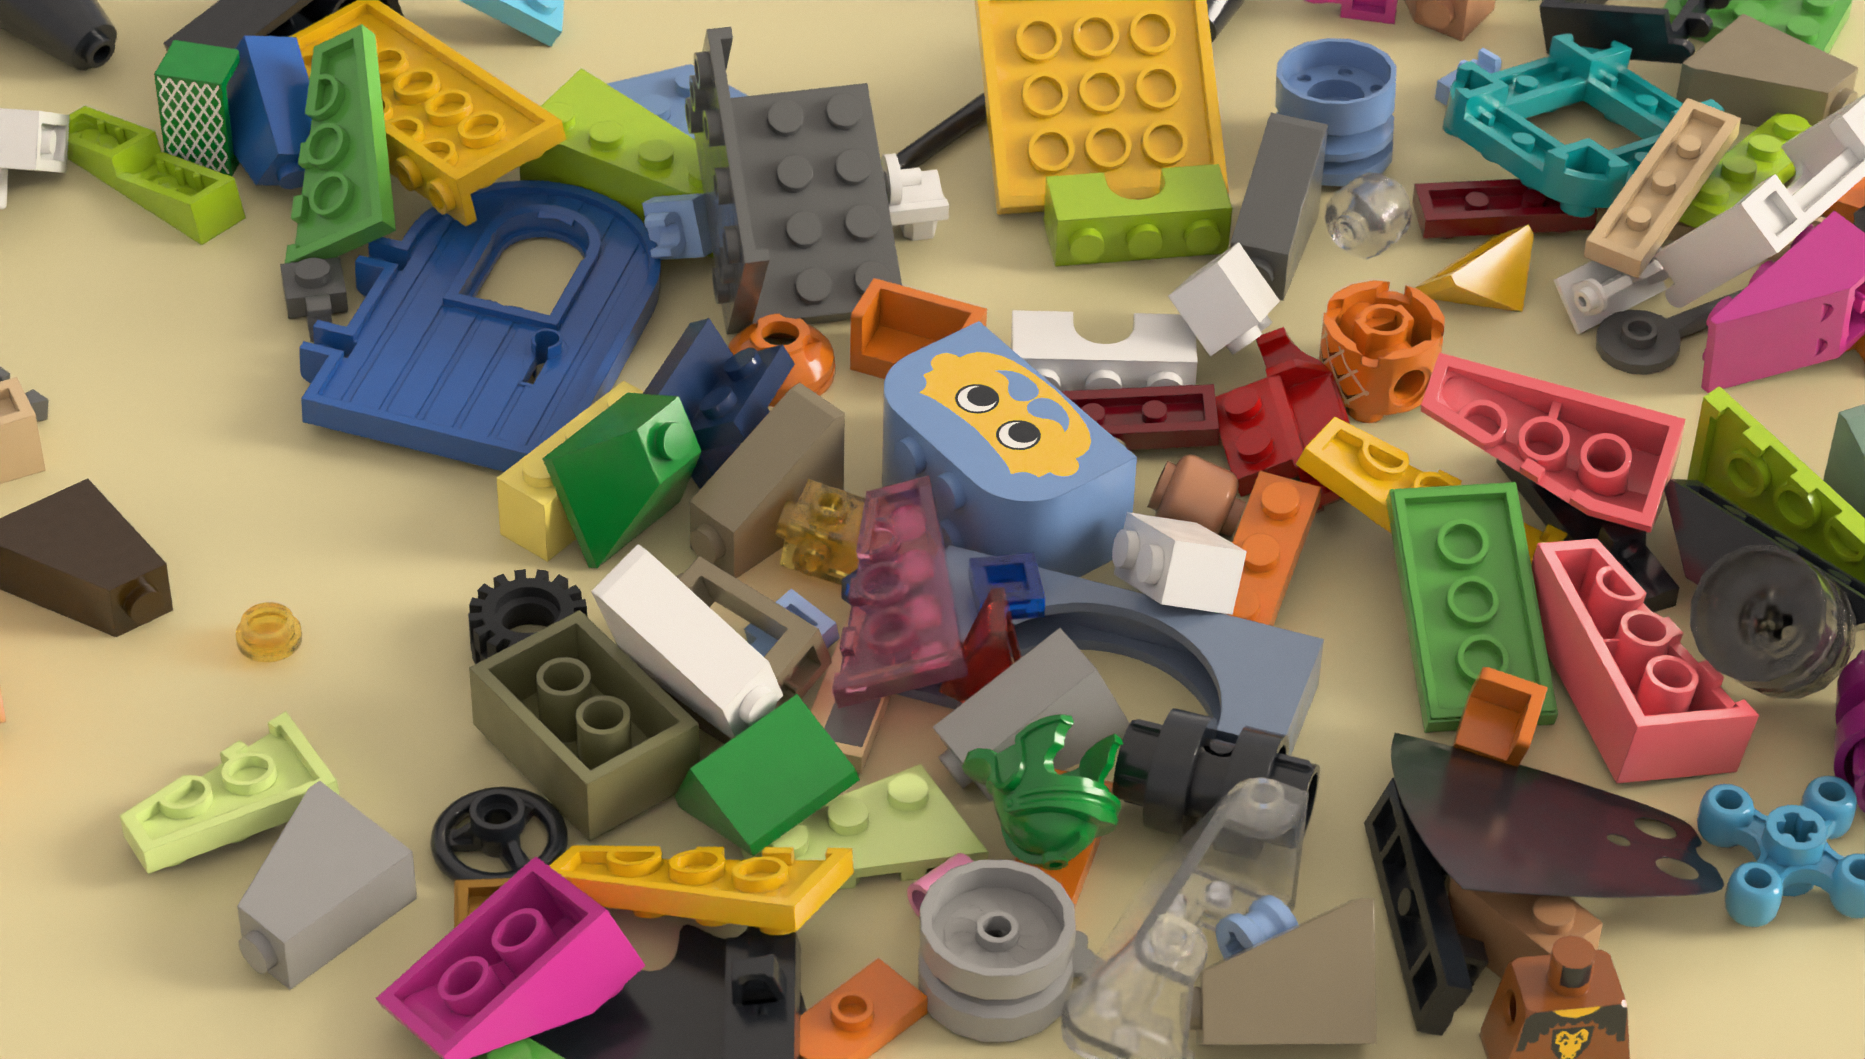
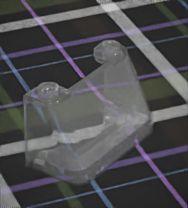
M1249 778L1239 782L1156 862L1064 1003L1061 1033L1063 1041L1070 1050L1087 1059H1194L1195 1053L1188 1049L1194 982L1204 968L1208 952L1206 937L1201 930L1204 927L1216 932V925L1222 918L1232 913H1240L1242 915L1248 913L1253 901L1265 895H1272L1280 899L1291 912L1293 911L1296 903L1309 797L1308 792L1268 778Z

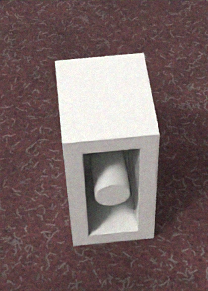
M1239 242L1190 275L1168 296L1210 356L1225 346L1233 355L1261 336V331L1273 323L1268 317V313L1280 302Z
M1127 512L1124 529L1117 533L1113 543L1112 559L1115 566L1114 575L1162 605L1233 615L1247 551L1195 522Z

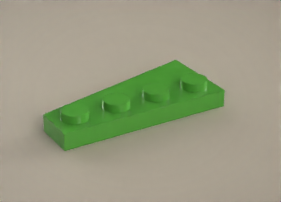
M362 24L314 46L305 114L312 119L311 129L306 142L301 143L298 165L305 169L302 195H297L293 198L291 219L298 223L295 244L287 245L285 263L299 262L307 258H335L396 231L376 36Z

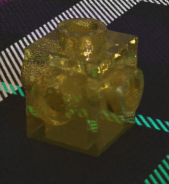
M808 479L798 503L791 500L786 501L777 524L775 536L785 539L780 565L802 572L808 576L817 577L853 589L872 544L881 503Z

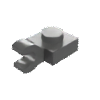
M340 257L327 259L307 258L299 262L280 264L288 319L306 316L310 342H314L313 326L317 320L332 323V313L348 311L347 293Z

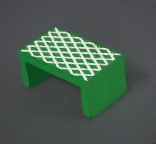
M174 40L154 73L164 152L231 177L234 175L240 162L234 154L226 86L240 63L239 51L237 49Z

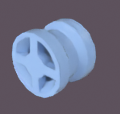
M1265 895L1253 901L1248 913L1244 915L1232 913L1218 922L1216 925L1218 947L1225 959L1298 925V922L1290 909L1280 899L1272 895Z

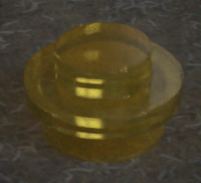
M275 602L256 604L244 612L241 622L237 626L235 635L237 647L245 657L254 661L275 662L285 659L295 653L301 645V624L293 616L291 610L282 604Z

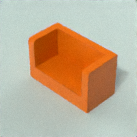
M873 278L851 314L850 370L885 379L892 366L903 357L978 321L986 327L987 308Z

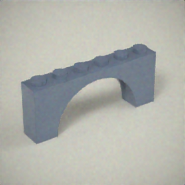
M948 545L897 646L896 694L956 709L983 679L1007 664L1019 660L1057 629L1061 628L1080 650L1105 651L1128 656L1150 664L1179 681L1197 698L1208 716L1216 719L1217 740L1236 744L1242 729L1245 726H1251L1287 735L1289 738V756H1291L1318 688L1324 639L1222 613L1162 605L1143 593Z

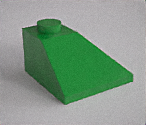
M626 393L542 458L589 568L600 567L681 501L701 454V449L679 396Z

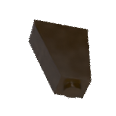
M88 478L0 518V590L114 637L123 635L173 611L167 563Z

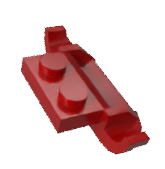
M1281 327L1265 333L1256 339L1266 366L1267 377L1215 396L1219 433L1230 471L1236 474L1238 478L1240 497L1251 494L1260 471L1289 479L1299 476L1301 482L1321 487V501L1316 512L1318 513L1324 511V506L1343 500V498L1323 486L1318 480L1297 466L1296 463L1305 447L1334 417L1350 424L1333 373L1320 360L1301 351L1289 337L1285 328Z

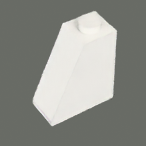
M639 544L591 591L617 646L660 687L731 739L772 712L777 702L783 697L769 661Z

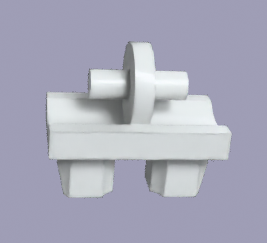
M895 153L882 154L881 165L892 226L900 225L903 236L912 241L932 239L935 235L938 220L949 219V204L942 193L938 171H921L919 167L900 169Z

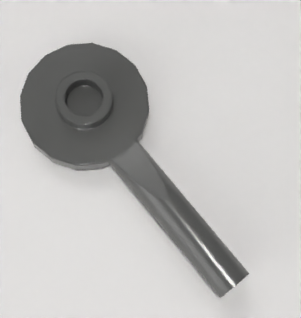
M1742 290L1667 319L1646 310L1616 312L1605 318L1598 327L1596 350L1602 360L1610 366L1630 374L1646 375L1663 371L1677 359L1680 352V338L1708 328L1706 322L1712 309L1723 298L1727 296L1734 298Z

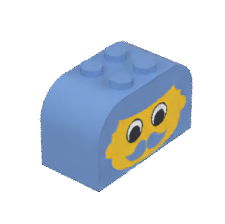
M980 321L903 357L892 366L884 381L883 491L899 516L905 522L914 524L927 536L942 556L947 546L952 545L1075 577H1081L1113 560L1112 549L1115 537L1120 530L1124 529L1127 512L1133 513L1137 457Z

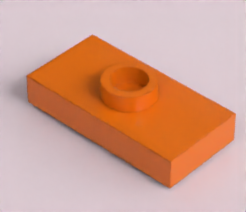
M878 958L800 1015L799 1058L868 1059L928 1013V997Z

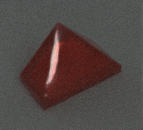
M1004 587L990 590L938 692L964 703L1022 658Z

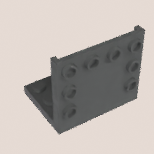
M732 28L707 29L702 52H694L695 75H690L689 77L690 98H685V114L688 132L695 136L716 267L712 269L713 290L716 303L722 304L726 334L739 333L747 326L757 322L758 319L771 314H780L786 318H800L807 324L851 320L852 311L873 278L902 285L868 84L862 83L730 98L726 69L733 41Z

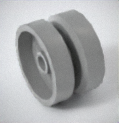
M977 860L952 868L931 884L920 905V947L918 954L919 990L928 997L927 1010L931 1017L953 1033L981 1042H1013L1042 1032L1059 1018L1072 991V955L1075 948L1076 934L1074 904L1063 886L1039 868L1013 860Z

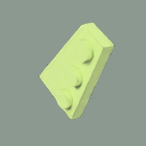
M286 711L269 721V734L252 745L247 746V744L239 740L221 751L222 763L201 777L183 775L119 815L124 838L148 874L165 867L179 865L189 858L230 843L244 841L251 835L289 822L309 787L318 781H321L340 796L336 778Z
M921 764L834 798L767 846L794 847L795 860H826L825 853L827 848H852L854 874L838 890L855 888L861 877L899 873L901 881L917 880L927 874V869L938 867L958 853L967 855L973 861L988 860L987 849ZM741 849V853L745 857V859L763 857V850L758 852L756 855L752 856L743 849Z

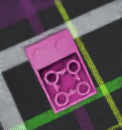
M1833 211L1817 226L1810 224L1798 234L1792 242L1790 250L1776 262L1769 260L1763 263L1753 274L1748 286L1736 297L1727 296L1723 298L1712 309L1706 322L1708 335L1706 349L1702 356L1704 368L1701 388L1710 393L1718 386L1725 389L1836 359L1865 335V233L1836 211Z

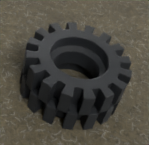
M526 569L514 570L515 580L508 581L504 574L498 575L493 578L494 589L484 583L477 590L478 598L472 597L469 604L470 645L474 663L477 664L537 633L512 631L511 629L529 624L548 627L579 610L587 616L586 599H582V591L576 584L568 588V578L560 574L550 582L548 571L537 569L535 578H526Z

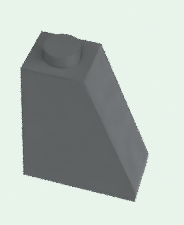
M1271 112L1231 239L1230 248L1239 242L1277 298L1284 301L1319 214L1328 124Z

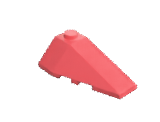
M1440 352L1421 403V412L1586 515L1651 533L1666 498L1664 489L1669 480L1672 479L1676 467L1686 420Z

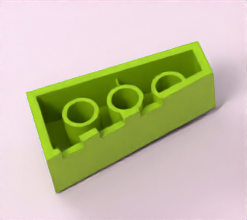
M582 68L541 105L542 108L562 120L566 140L544 152L538 159L519 166L520 180L559 182L592 190L625 206L638 216L643 223L645 215L642 203L653 197L704 193L695 139ZM713 252L707 255L709 257L714 258Z

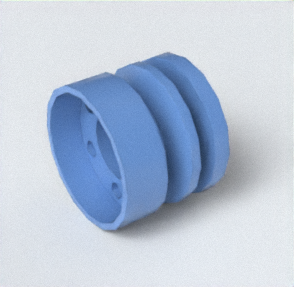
M1325 38L1304 42L1288 50L1277 62L1275 107L1278 111L1276 114L1328 124L1322 186H1347L1366 182L1382 174L1392 162L1394 116L1392 114L1395 111L1397 66L1387 53L1372 44L1353 39Z

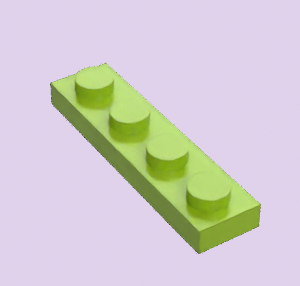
M1777 112L1725 153L1681 216L1679 222L1698 228L1733 207L1758 184L1774 174L1784 185L1796 175L1792 161L1781 146L1812 127V125H1809L1806 119L1798 115Z

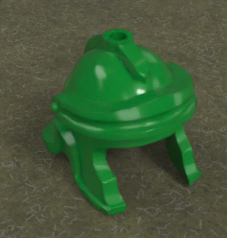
M1063 714L1047 716L1028 724L1015 736V744L999 753L988 748H976L969 751L962 765L964 773L972 780L985 785L987 792L993 796L1002 835L1011 853L1021 861L1046 870L1065 868L1068 865V861L1086 849L1095 838L1114 831L1118 823L1117 816L1121 810L1120 800L1110 793L1109 788L1104 785V780L1114 767L1118 747L1123 745L1122 739L1117 734L1105 737L1085 752L1080 760L1079 768L1059 775L1054 769L1053 759L1057 752L1064 748L1066 734L1070 727L1074 725L1072 716Z

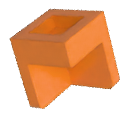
M1483 667L1468 693L1452 746L1518 767L1531 745L1548 687L1489 667Z

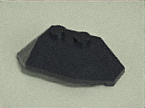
M1685 479L1669 480L1664 492L1685 578L1704 589L1701 597L1708 604L1732 615H1736L1738 611L1756 622L1753 628L1755 633L1765 640L1785 648L1790 643H1817L1865 630L1864 583L1719 495L1700 481Z

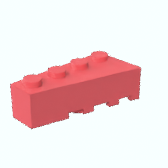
M1598 539L1538 543L1531 567L1547 654L1616 784L1737 772L1759 714L1745 699L1734 702L1721 688L1724 676L1709 660L1697 662L1680 643L1683 636L1680 628L1669 616L1663 618L1652 612L1643 603L1647 594L1645 590Z

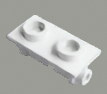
M1654 256L1639 278L1592 260L1553 281L1576 333L1580 334L1602 323L1610 315L1625 311L1667 290L1664 280L1670 278V276Z

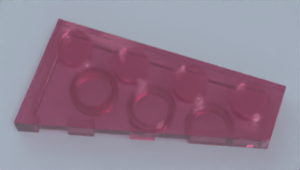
M929 475L866 491L856 549L859 559L856 578H851L848 595L851 605L848 627H843L839 646L842 654L840 672L834 675L832 693L838 709L968 676L937 502Z

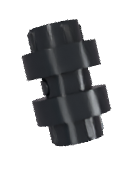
M1173 708L1169 712L1163 725L1141 719L1130 722L1117 757L1113 778V794L1118 799L1124 800V802L1143 806V824L1146 828L1187 837L1191 833L1196 820L1199 819L1216 824L1215 838L1218 846L1254 855L1261 854L1268 838L1291 844H1300L1308 829L1316 800L1320 767L1309 760L1289 756V738L1287 735L1245 726L1236 744L1217 740V722L1214 717Z

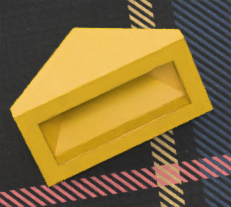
M1529 224L1488 239L1416 286L1415 289L1422 291L1432 300L1523 312L1534 238Z

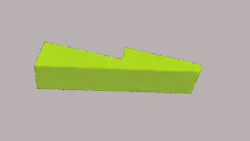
M83 106L69 114L67 159L197 243L203 245L246 219L234 177L162 152L156 131L87 106Z

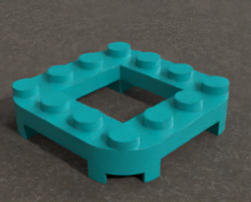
M1572 34L1553 36L1548 57L1494 73L1487 72L1472 61L1460 65L1457 69L1456 79L1450 87L1442 126L1443 130L1451 136L1458 137L1479 151L1484 159L1498 164L1519 178L1526 187L1537 190L1543 195L1559 201L1562 211L1575 217H1589L1594 214L1595 208L1611 206L1683 105L1680 101L1630 71L1628 64L1632 49L1617 41H1612L1611 48L1600 50L1579 46L1573 42ZM1713 99L1700 102L1710 107L1724 111V109ZM1584 101L1602 112L1608 121L1622 125L1642 138V140L1611 150H1607L1590 138L1564 145L1525 118L1554 112L1558 108Z

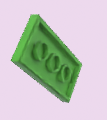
M1516 482L1389 489L1386 503L1424 733L1457 731L1468 693L1483 667H1489L1548 687L1537 725H1553L1558 717V710Z

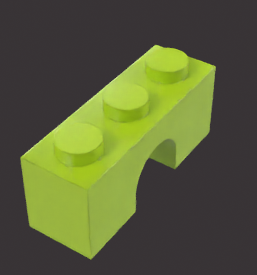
M1219 164L1161 168L1159 194L1140 200L1124 198L1112 192L1107 185L1104 172L1046 177L1044 226L1055 267L1222 254L1229 249L1232 205Z

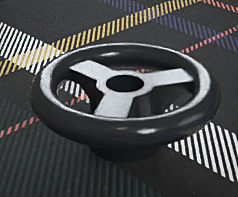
M490 787L468 793L451 803L437 818L431 833L430 844L437 866L452 881L511 878L530 861L521 849L520 834L533 816L543 823L547 831V844L538 858L548 866L566 851L568 831L559 810L542 796L515 787ZM470 815L469 823L459 829H455L462 820ZM482 851L489 857L499 858L509 871L485 872L471 868L460 861L454 852Z

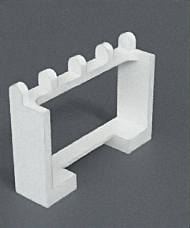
M1865 94L1781 146L1792 161L1796 172L1795 179L1787 188L1774 174L1758 184L1733 207L1662 248L1654 255L1674 282L1665 292L1666 299L1672 306L1682 308L1778 253L1865 176Z

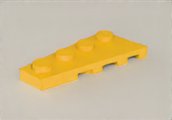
M1336 417L1305 447L1296 463L1297 466L1318 480L1323 486L1332 490L1389 533H1391L1386 503L1389 489L1461 485L1462 480L1440 469L1437 473L1423 472L1409 465L1408 453ZM1524 523L1531 563L1538 543L1564 541L1568 533L1550 524H1547L1542 532Z
M572 845L549 865L603 907L631 910L635 916L641 918H658L665 915L692 918L698 924L708 927L723 926L729 923L758 927L761 932L769 935H784L797 932L854 874L852 848H827L825 853L826 860H795L794 847H765L762 852L763 857L725 859L724 847L697 846L696 849L680 852L670 859H662L660 846Z

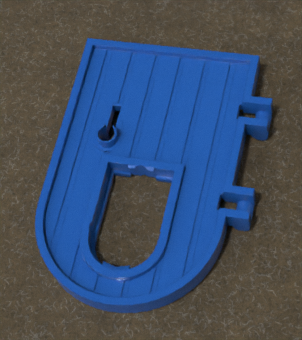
M535 180L506 181L493 183L489 187L479 189L471 194L477 221L467 227L449 214L439 213L432 206L412 224L401 241L381 237L368 243L369 257L358 256L355 261L356 288L366 297L348 326L317 320L313 326L314 344L305 341L301 344L299 348L300 373L304 380L311 383L301 398L302 422L505 472L612 389L658 303L661 258H652L650 252L658 246L657 243L650 240L648 229L645 228L643 221L617 201L589 189L559 182ZM536 237L558 239L575 247L583 257L550 315L517 306H503L496 301L476 298L502 252L518 241ZM545 363L537 376V365ZM532 375L536 379L533 384L528 383Z

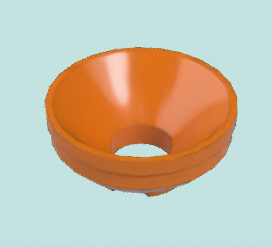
M780 314L764 316L736 334L729 343L728 348L735 355L747 348H755L756 351L778 346L770 344L764 339H796L793 343L783 345L795 365L769 404L771 407H774L798 383L803 384L819 396L826 392L833 383L835 356L829 339L818 329L805 323L800 318H786Z

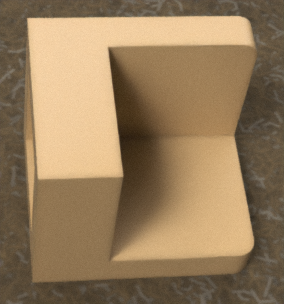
M17 377L0 382V484L46 471L36 414Z

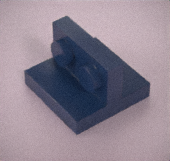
M710 318L692 322L688 325L643 392V394L680 397L701 449V454L691 475L699 489L706 484L770 412L767 407L795 365L783 344L756 351L755 348H747L733 355Z

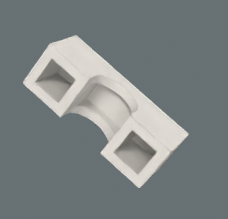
M1012 310L1011 349L1060 391L1196 385V336L1181 314L1134 313L1133 332L1128 338L1113 344H1098L1082 338L1076 332L1073 324V312Z

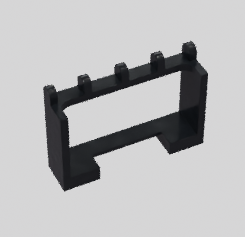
M1543 0L1539 9L1546 53L1549 54L1553 36L1572 34L1573 42L1582 47L1606 50L1611 48L1612 41H1617L1632 49L1630 60L1682 64L1695 53V47L1688 38L1706 37L1713 27V21L1706 12L1709 9H1724L1731 0H1688L1672 24H1670L1669 9L1604 5L1607 0Z

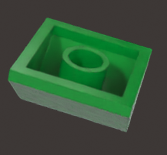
M796 694L691 767L675 795V799L679 808L754 856L860 779L854 766L799 695Z

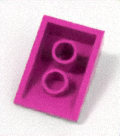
M535 856L375 999L382 1008L440 1058L470 1059L593 1014L608 999L617 995L625 984L646 965L607 909Z

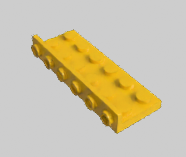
M357 0L290 36L297 37L307 75L310 79L314 46L361 24L375 34L390 174L396 177L408 191L414 190L429 200L439 213L449 214L466 227L477 221L471 198L472 193L489 187L498 178L526 162L538 159L544 152L566 140L562 120L379 0Z

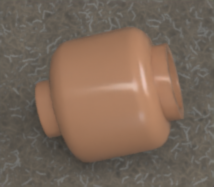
M1189 454L1183 456L1177 464L1167 461L1147 507L1156 511V517L1195 522L1217 535L1221 532L1231 537L1239 523L1246 502L1236 498L1239 488L1236 474L1200 457Z

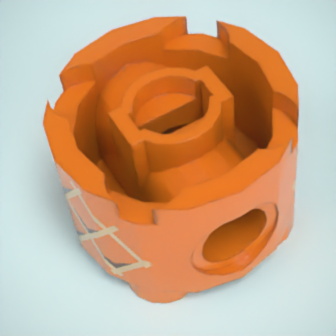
M1373 280L1351 284L1334 293L1328 301L1327 312H1324L1318 360L1333 373L1344 406L1348 407L1349 415L1357 421L1373 423L1381 420L1384 415L1408 412L1421 406L1439 352H1442L1445 317L1434 300L1413 287L1405 285V291L1402 294L1389 291V281Z

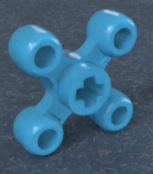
M1835 776L1817 777L1807 785L1800 805L1777 807L1770 812L1769 816L1756 810L1749 794L1736 785L1719 784L1705 792L1697 814L1698 831L1703 839L1709 844L1721 848H1730L1737 845L1743 846L1756 859V862L1744 863L1734 869L1728 880L1725 892V907L1733 920L1747 927L1764 926L1776 917L1783 896L1795 897L1806 894L1814 885L1822 888L1830 895L1831 903L1842 915L1857 919L1865 918V854L1855 853L1842 856L1831 849L1826 841L1843 836L1848 832L1854 820L1857 799L1854 789L1848 782Z

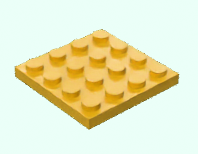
M974 0L997 215L1044 212L1046 177L1104 172L1107 185L1112 192L1124 198L1140 200L1159 194L1161 168L1219 164L1229 194L1206 0Z

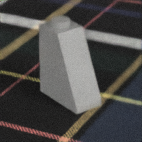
M1059 628L934 725L933 729L947 747V750L938 758L962 788H965L973 781L991 802L993 801V796L987 792L986 786L972 780L962 769L963 762L969 751L976 748H988L999 753L1014 745L1015 736L1028 724L1051 715H1070L1073 718L1074 725L1070 727L1066 734L1064 748L1058 751L1053 759L1054 768L1065 770L1079 764L1085 752L1105 737L1117 734L1123 740L1130 723L1098 670L1065 632Z
M318 781L307 790L237 906L242 937L239 940V947L245 960L257 972L261 974L268 972L291 990L417 899L413 851L321 781Z

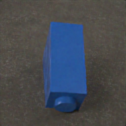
M244 35L235 48L239 51L240 63L226 86L234 154L255 185H274L284 189L303 187L305 169L298 165L301 143L306 142L310 134L312 119L305 114L309 78L297 37Z

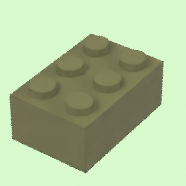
M580 610L469 667L473 724L589 841L675 795L689 769L700 762L699 723Z

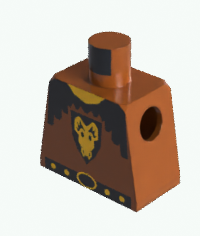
M1564 936L1555 941L1551 955L1520 957L1509 962L1480 1029V1038L1486 1058L1630 1059L1628 1008L1611 955L1603 950H1595L1593 945L1584 938Z

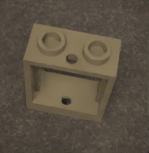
M698 556L684 573L676 576L707 606L711 607L714 602H717L778 640L764 656L769 661L783 693V697L777 702L775 709L796 694L802 699L831 665L832 660L819 628L702 557ZM663 689L699 723V729L723 744L731 740L730 737Z

